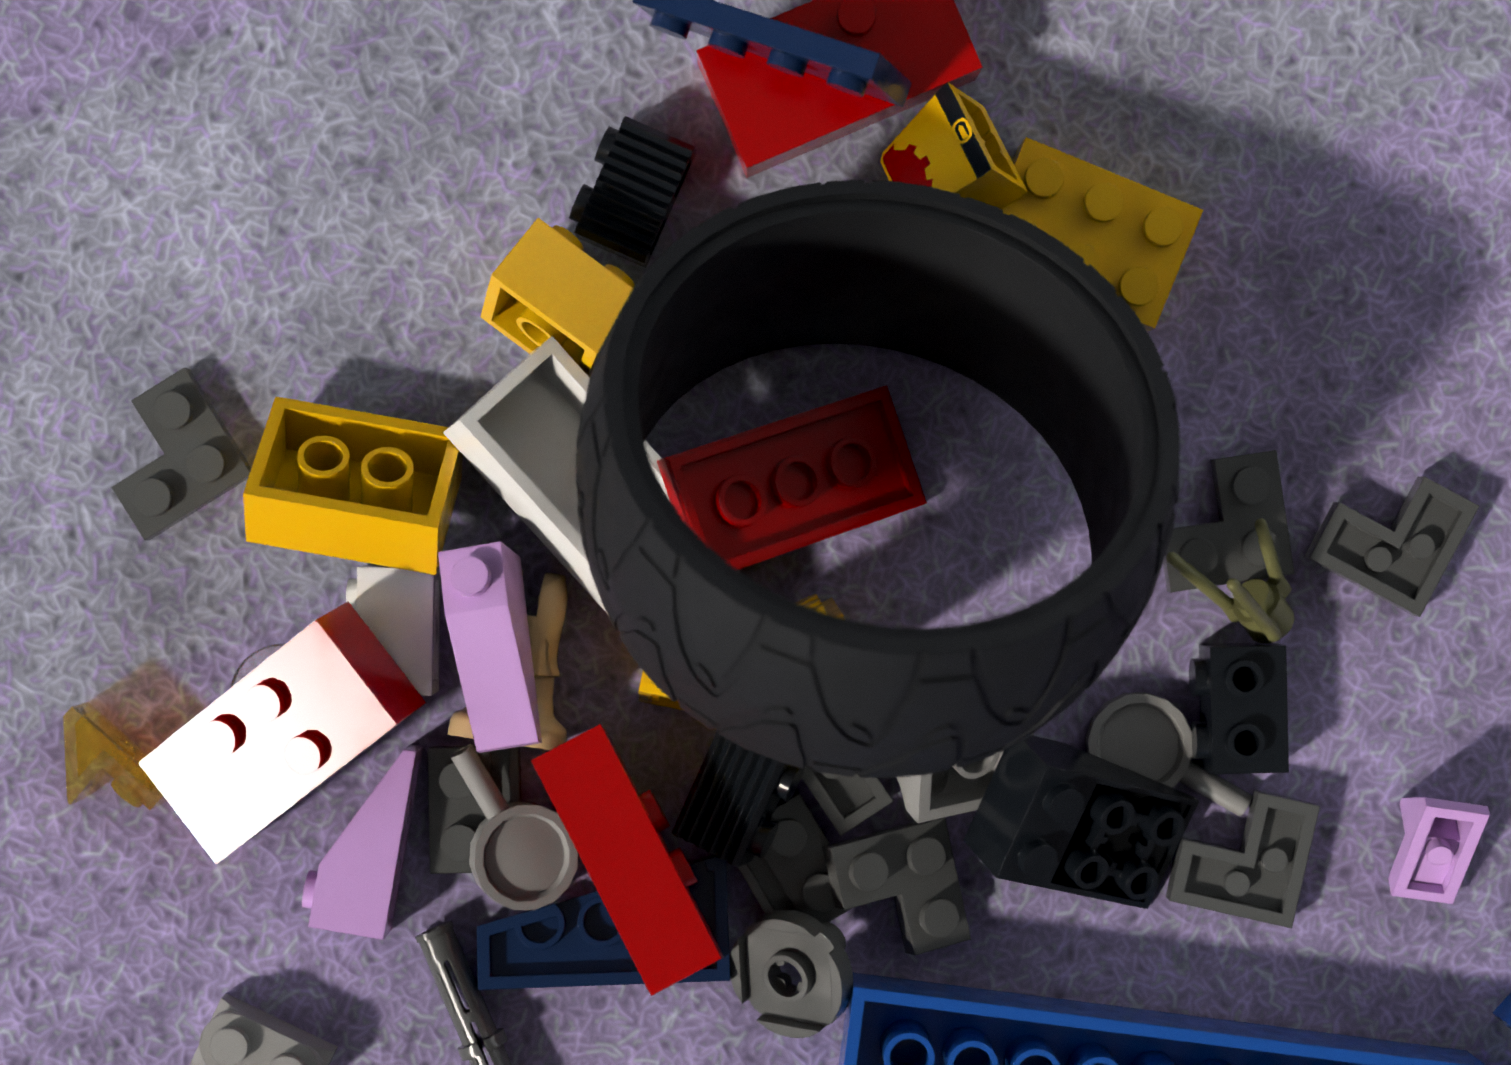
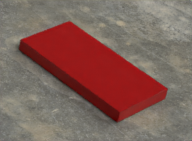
M887 385L657 461L669 499L683 520L707 546L737 570L927 504Z

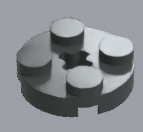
M777 910L764 914L747 928L745 933L737 939L732 947L730 954V978L736 995L742 1004L749 999L754 1009L762 1014L757 1021L766 1029L776 1034L790 1038H806L820 1032L825 1026L833 1023L845 1012L851 999L853 971L849 957L845 952V936L834 924L830 922L820 923L814 917L802 912ZM788 962L798 970L802 980L798 982L797 986L792 984L789 974L781 972L780 966Z

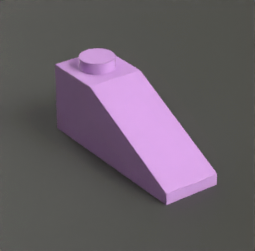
M501 541L438 552L445 618L476 751L483 753L542 743L521 557Z
M411 744L401 752L319 863L318 871L309 870L302 895V907L311 909L308 927L384 940L392 930L424 746Z

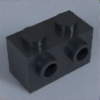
M1274 642L1264 644H1199V658H1191L1189 663L1190 692L1192 696H1200V721H1192L1190 727L1192 731L1193 758L1201 759V766L1211 774L1289 773L1286 645Z

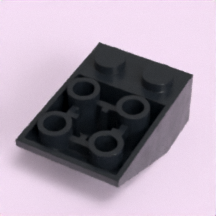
M1030 735L1004 750L963 841L996 878L1148 909L1199 801L1194 796L1066 743Z

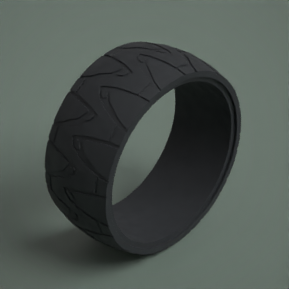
M864 180L827 181L823 185L818 182L792 186L762 194L739 203L738 207L734 209L732 207L726 208L701 222L698 227L692 228L672 243L650 265L637 286L632 289L600 348L589 380L576 449H578L576 453V485L579 501L577 510L582 545L603 606L615 631L619 630V638L635 662L673 702L676 700L679 702L680 708L709 729L715 728L719 731V735L781 763L800 768L809 766L815 772L849 777L858 774L859 777L897 778L946 771L953 765H956L957 768L991 757L997 752L999 753L1015 745L1056 717L1100 677L1116 656L1145 610L1153 594L1170 543L1176 518L1174 506L1179 500L1180 428L1173 390L1167 371L1163 372L1162 367L1164 364L1153 340L1132 308L1122 296L1118 297L1116 295V289L1091 265L1087 266L1083 262L1084 259L1061 241L1015 215L1004 214L1002 209L970 197L962 198L960 194L928 186L894 181L873 180L872 183H864ZM820 344L864 345L918 356L945 366L988 389L1020 413L1043 437L1069 475L1082 504L1089 531L1091 565L1077 578L1052 595L1023 609L994 619L965 625L934 628L888 627L855 622L824 614L790 601L757 584L729 565L707 546L683 520L665 494L651 466L644 441L660 418L678 399L697 384L724 368L754 356L780 349Z

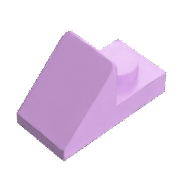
M1426 797L1401 798L1400 809L1405 835L1388 877L1391 896L1453 904L1489 819L1488 806Z

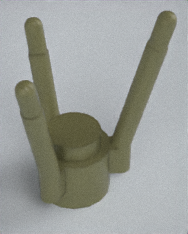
M1257 519L1254 526L1269 579L1267 581L1252 579L1241 584L1238 579L1230 578L1226 584L1234 598L1226 595L1177 553L1169 552L1166 555L1167 562L1218 605L1231 622H1240L1253 641L1261 644L1276 642L1287 635L1293 627L1295 620L1294 611L1285 600L1292 588L1282 573L1274 542L1265 519Z

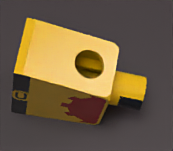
M949 82L936 92L883 151L880 160L889 181L945 190L960 194L962 198L970 197L1000 209L1028 192L985 107Z

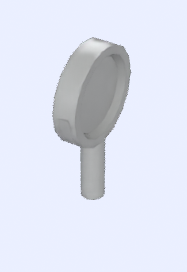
M1146 692L1123 693L1105 702L1091 718L1085 736L1087 753L1172 788L1180 782L1238 816L1243 815L1252 799L1251 794L1220 776L1209 773L1202 766L1191 761L1193 756L1192 731L1183 713L1168 700Z
M473 745L464 746L453 753L450 758L486 816L478 825L470 843L469 865L476 884L491 900L512 910H536L553 903L569 888L578 867V852L558 813L535 802H512L507 804Z

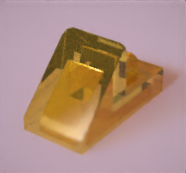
M89 702L72 706L65 713L63 725L66 790L69 805L86 798L107 773L114 778L111 782L114 791L134 807L140 808L144 805L149 810H152L167 801L139 765V762L147 754Z

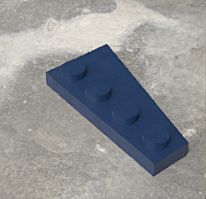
M633 0L635 5L652 16L650 26L660 32L680 39H687L688 33L691 31L708 37V45L716 50L739 58H745L746 52H750L767 58L766 64L772 68L797 77H804L806 72L827 80L826 84L848 94L859 97L867 94L904 107L912 82L880 53L714 0Z
M716 856L690 864L698 882L688 888L724 958L677 983L730 981L727 864L725 860H721ZM598 891L477 926L478 990L645 984Z

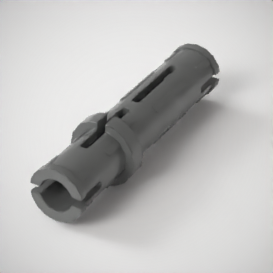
M452 921L440 924L415 936L462 1043L457 1048L462 1061L469 1060L471 1065H489L471 1023L475 1022L493 1064L512 1065L503 1045L508 1041L504 1028L497 1029L482 993L478 990L475 975L454 932ZM445 961L450 962L469 1009L464 1007Z

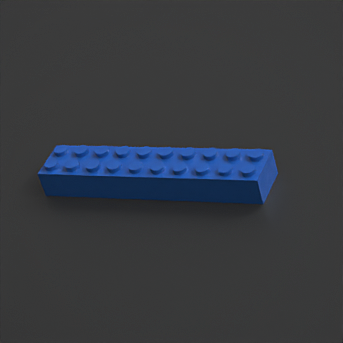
M853 972L851 999L845 1011L839 1065H1485L1467 1050Z

